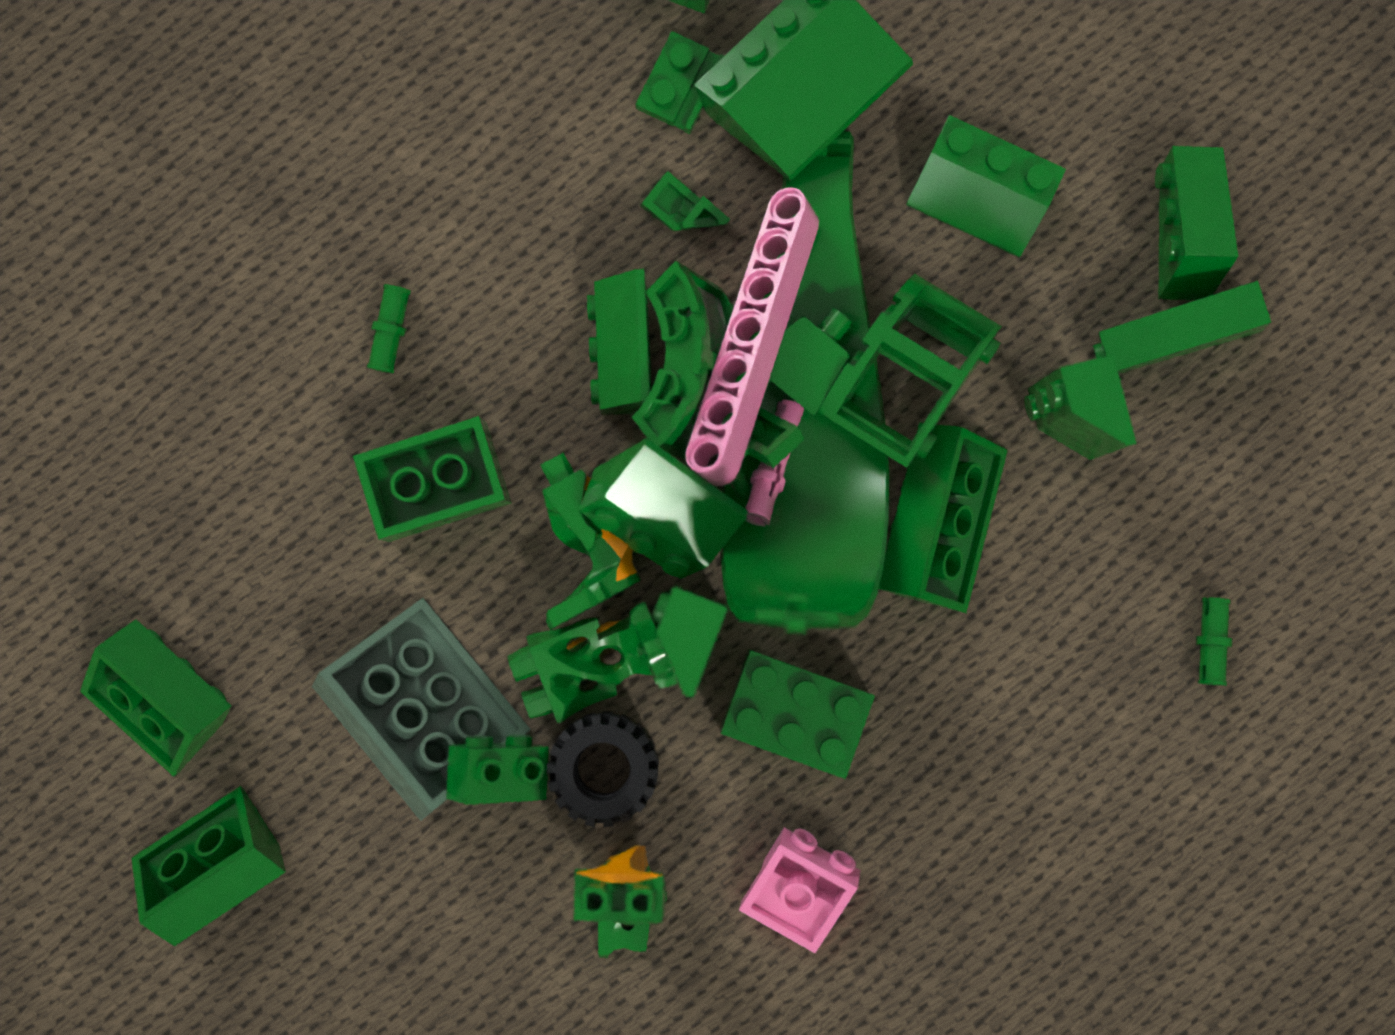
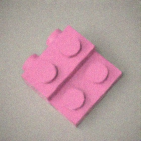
M784 827L765 857L762 869L742 899L739 911L816 953L858 889L860 870L856 868L854 859L847 853L835 850L831 854L817 846L816 838L808 831L795 829L792 832Z

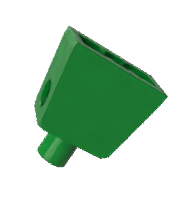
M833 307L818 327L806 317L801 316L784 332L769 380L812 416L817 414V411L850 357V354L837 343L852 327L853 323Z

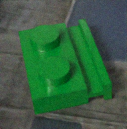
M671 31L635 104L636 109L691 134L703 109L694 84L719 62L724 55L720 54L719 56L710 52L709 48Z

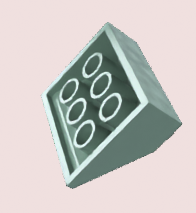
M424 598L417 601L319 672L312 685V688L420 821L447 800L449 745L466 744L467 736L493 737V743H505L506 735H525L531 730Z

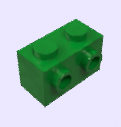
M506 735L505 743H493V737L467 736L466 744L449 745L446 799L465 805L547 800L549 747L533 744L532 736Z

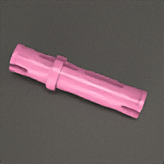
M782 400V402L779 401L777 403L775 415L798 426L804 408L795 401ZM790 453L774 468L760 461L758 469L752 472L750 479L752 489L745 508L748 510L747 518L745 519L748 523L756 526L770 524L778 493L783 491L786 480L783 476Z

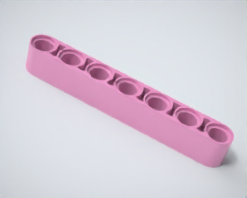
M793 187L778 191L772 196L768 204L687 446L686 461L689 467L714 486L729 484L736 478L740 470L819 228V219L805 195L799 189ZM784 252H785L784 255H782L780 258L776 259L781 253H784ZM772 292L768 298L763 300L766 294ZM760 331L753 340L749 341L754 333ZM746 372L745 376L735 383L737 377L741 373ZM732 413L730 420L721 425L724 417ZM719 454L716 462L708 467L709 460L714 455Z

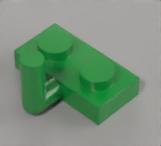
M760 408L744 458L750 455L774 468L804 440V437L798 426ZM732 413L724 417L721 425L730 420ZM740 467L736 478L729 484L736 496L743 498L751 493L752 487Z

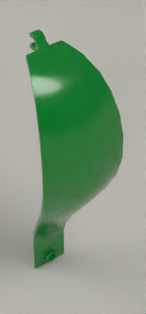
M843 131L794 179L789 181L783 176L782 189L791 187L799 189L805 195L819 219V228L786 329L801 316L806 317L818 327L834 307L853 323L852 327L837 343L850 354L847 361L849 363L858 350L865 352L868 346L862 343V339L871 328L853 217L854 137L850 131ZM784 252V253H781L776 259H778V258H780L782 255H784L785 252ZM772 292L766 294L763 300L768 298ZM760 331L754 333L749 341L753 340ZM875 360L849 402L886 424L877 360ZM769 380L760 408L775 415L779 401L794 400ZM804 409L798 425L804 440L790 453L783 476L786 480L783 491L778 493L770 524L756 526L744 521L720 551L725 595L729 609L738 620L751 624L786 627V632L806 633V628L856 627L869 615L878 594L884 567L889 517L888 456L821 413L817 412L815 416H812ZM747 455L742 461L741 469L750 483L752 472L758 469L760 461ZM730 484L722 486L724 494L743 508H746L750 494L740 498L736 496Z

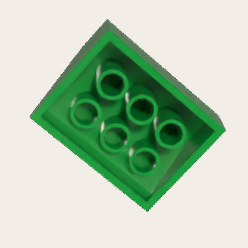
M783 0L700 78L694 86L706 114L714 122L791 181L913 65V61L856 0Z

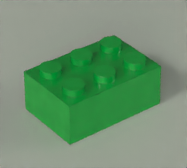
M480 416L353 456L378 540L392 542L512 504L488 425Z
M748 649L720 727V734L846 779L875 695Z

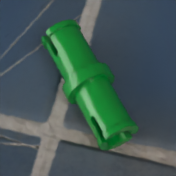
M384 284L378 319L373 321L371 330L375 331L366 368L394 374L400 337H405L406 334L403 322L411 290Z
M1204 597L1201 598V636H1196V645L1200 646L1199 679H1197V684L1227 686L1228 648L1232 647L1233 642L1232 638H1228L1229 606L1231 600Z

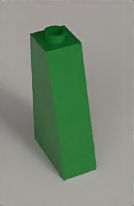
M1254 281L1099 331L1100 343L1092 346L1096 359L1114 354L1118 373H1123L1260 333L1272 322L1259 282Z

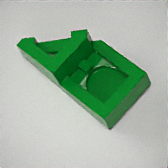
M669 171L665 172L639 205L673 232L724 226L730 221V218L704 196L699 198Z

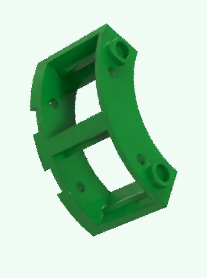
M916 274L912 275L894 295L892 301L896 305L892 304L889 306L885 313L881 312L862 339V343L868 346L865 352L858 350L851 361L846 363L817 411L906 468L916 456L923 460L938 439L937 436L932 434V431L980 361L988 365L1001 345V342L996 340L995 337L1002 328L1001 325ZM907 320L961 353L967 359L958 369L902 335L897 330ZM879 354H882L943 392L912 441L849 402Z

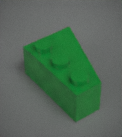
M1172 146L1164 162L1158 164L1155 172V187L1160 189L1158 299L1199 300L1213 295L1238 258L1224 148Z

